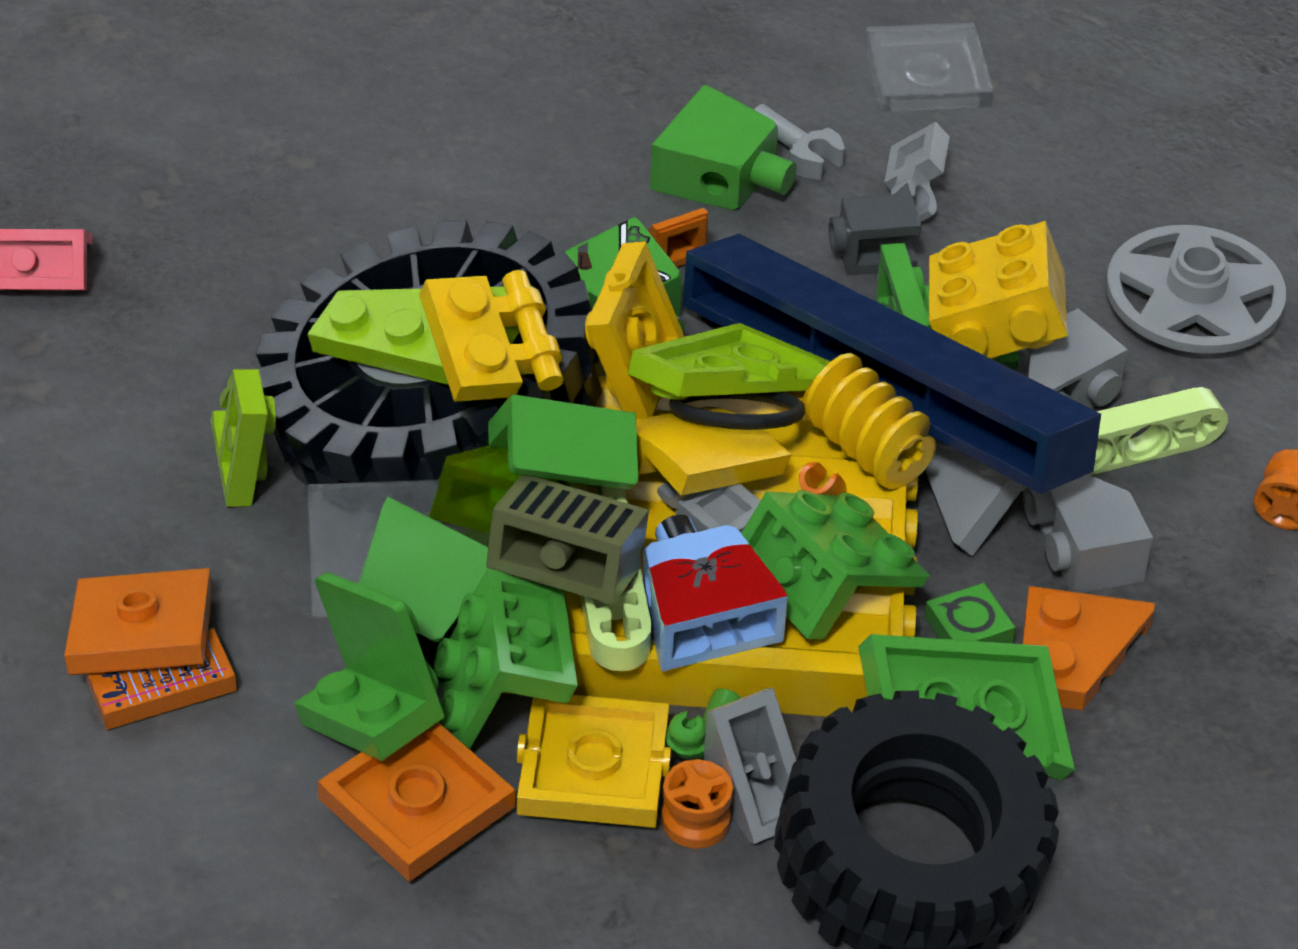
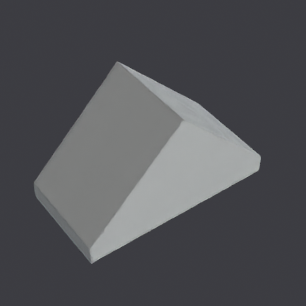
M766 688L709 710L706 716L704 760L712 761L723 767L731 777L733 784V797L730 805L731 817L748 842L752 844L775 836V827L780 814L779 810L793 763L796 762L774 689Z

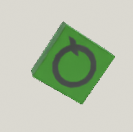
M985 583L926 601L924 617L939 639L1013 643L1016 627Z

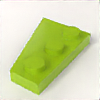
M490 287L494 297L507 296L504 287ZM421 289L338 291L307 334L313 352L449 385L419 296ZM518 326L504 327L510 344L513 343L519 334Z
M737 323L635 349L632 351L628 375L651 384V392L660 397L683 400L690 396L806 391L816 376L831 361L742 323Z

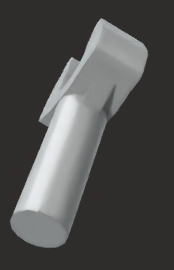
M760 104L754 109L773 119L777 124V140L790 149L789 160L797 164L796 175L822 180L823 158L839 168L843 167L845 147L842 138L833 129L825 128L806 133L765 104Z

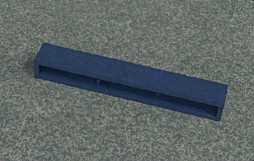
M741 234L686 251L683 306L722 327L742 323L829 361L846 353L857 355L861 359L863 368L868 367L878 373L879 383L884 381L891 384L895 388L896 397L902 396L912 402L913 412L920 411L929 417L931 423L929 436L1039 494L1094 472L1101 413Z

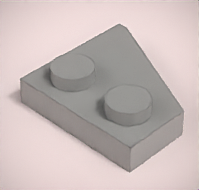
M935 439L937 445L935 456L925 469L952 541L967 554L973 556L1025 486Z

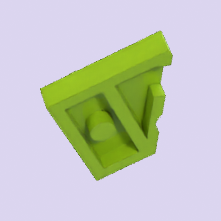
M233 369L228 379L227 388L223 389L220 396V408L227 409L226 411H213L210 422L226 507L252 506L256 480H265L267 475V449L263 439L264 434H273L275 430V401L273 396H264L259 369Z

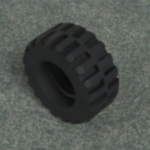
M919 690L895 691L892 700L884 701L881 693L857 699L853 712L848 707L838 708L824 718L821 729L811 731L800 747L797 761L793 763L775 827L774 847L780 853L777 868L782 884L788 889L795 887L791 902L807 921L816 917L821 923L818 934L833 946L837 947L843 941L855 949H995L997 943L1009 942L1019 931L1026 914H1029L1056 851L1059 830L1055 825L1059 810L1055 793L1051 788H1044L1049 776L1040 760L1035 755L1027 758L1023 753L1027 743L1010 727L1002 731L994 725L995 716L977 705L973 711L955 705L957 697L936 693L933 700L919 698ZM884 798H908L927 803L946 813L963 829L973 846L975 854L964 860L949 864H924L904 859L885 849L869 835L861 824L855 809L871 801Z

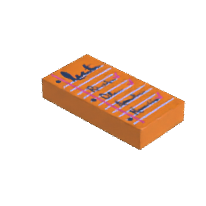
M214 628L208 630L204 664L85 674L88 687L106 730L237 691L234 671Z

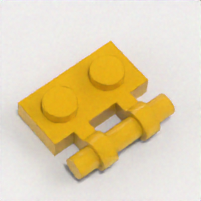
M515 270L506 274L502 279V283L507 296L496 297L493 296L487 276L425 280L419 296L454 402L509 398L511 394L517 395L523 383L522 374H534L538 387L542 391L554 390L562 385L564 379L559 363L562 361L563 356L556 338L547 333L542 319L546 310L539 290L531 287L525 271ZM518 326L523 343L510 344L504 327Z

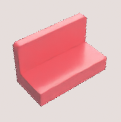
M0 229V290L87 291V245H93V233L84 229Z

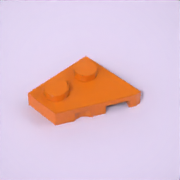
M1029 586L1022 644L1048 646L1061 708L1083 711L1099 691L1101 680L1112 675L1125 660L1127 648L1139 633L1145 635L1151 628L1155 603Z

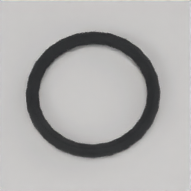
M786 392L690 396L683 400L670 399L669 403L673 413L687 421L725 429H775L797 423L805 415V405L803 402ZM707 399H741L775 404L789 410L771 414H730L703 410L685 403Z

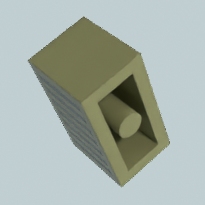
M521 475L493 508L486 567L614 605L641 568L649 509L538 477Z

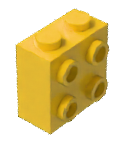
M1046 221L1029 226L1022 224L1010 226L996 236L972 243H953L943 248L939 253L929 255V323L932 330L992 360L997 356L1025 348H1042L1051 344L1056 339L1068 336L1065 273Z

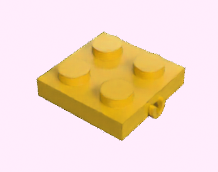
M646 241L622 244L611 270L605 276L604 285L592 311L588 313L585 322L588 344L592 349L596 350L602 363L610 394L617 398L622 411L636 413V419L652 417L660 396L651 392V384L628 375L632 351L685 337Z
M572 695L568 703H561L533 697L527 734L520 733L518 740L517 763H522L517 795V815L656 828L662 777H665L669 772L671 747H666L670 703Z

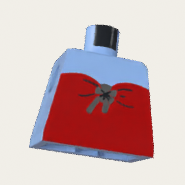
M680 514L668 517L658 525L655 531L657 542L650 543L644 549L643 584L651 619V632L658 663L662 671L784 641L788 596L782 585L737 528L725 525L697 532L692 519Z

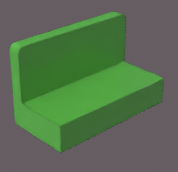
M511 394L488 422L489 446L508 449V468L513 474L626 490L632 489L638 482L636 413Z

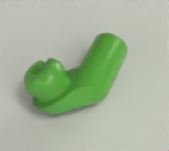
M716 689L710 697L703 717L697 715V718H687L688 711L675 715L670 721L666 732L668 747H671V751L684 760L703 759L707 711L738 700L741 697L728 689Z

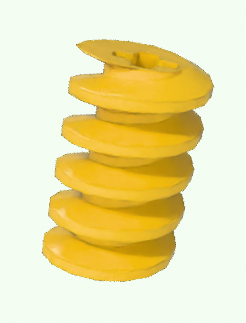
M852 353L840 355L829 362L807 388L802 399L805 405V414L814 427L823 430L826 437L840 445L847 456L856 459L860 467L864 471L873 474L881 486L890 490L901 488L917 478L935 456L937 447L935 438L928 436L931 425L929 417L920 411L913 412L912 402L902 396L896 397L895 388L891 384L884 381L879 383L878 373L871 368H863L861 359L857 355Z

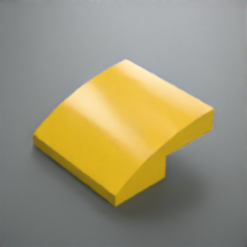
M706 406L699 408L714 412L737 414L717 407ZM674 413L636 419L638 475L659 471L680 496L784 475L791 454L764 429L739 430L710 427L687 421Z

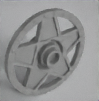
M1169 225L1150 229L1135 235L1123 243L1114 253L1109 263L1106 277V291L1109 302L1126 325L1141 336L1157 344L1191 353H1226L1254 345L1276 328L1283 315L1286 302V286L1282 274L1275 263L1262 250L1234 234L1205 226ZM1176 241L1170 258L1138 254L1148 247ZM1215 246L1241 256L1250 264L1227 263L1224 254ZM1121 281L1151 296L1141 314L1134 309L1124 295ZM1271 293V307L1263 318L1255 324L1243 303ZM1197 322L1217 336H1194L1176 331Z

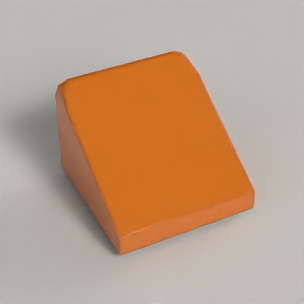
M703 207L653 224L647 230L676 267L686 264V251L707 244L708 211Z

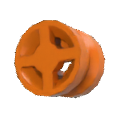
M1285 449L1276 452L1268 460L1264 471V479L1257 487L1253 502L1258 514L1271 525L1285 530H1298V449Z
M694 759L683 761L673 766L666 774L663 784L664 804L661 822L664 832L675 843L694 849L707 848L720 842L728 833L731 822L730 805L733 797V784L731 777L723 767L712 761ZM693 805L695 809L689 808L687 806Z

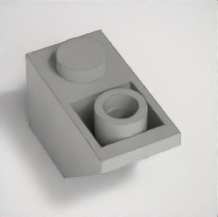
M1077 308L1067 313L1068 336L1056 339L1045 347L1029 350L1025 376L1092 409L1096 406L1108 404L1120 394L1128 349Z
M1088 474L1043 494H1039L1028 487L1025 488L1023 503L1027 519L1031 525L1038 524L1045 539L1048 563L1053 571H1060L1069 591L1085 593L1144 582L1153 536L1129 491Z

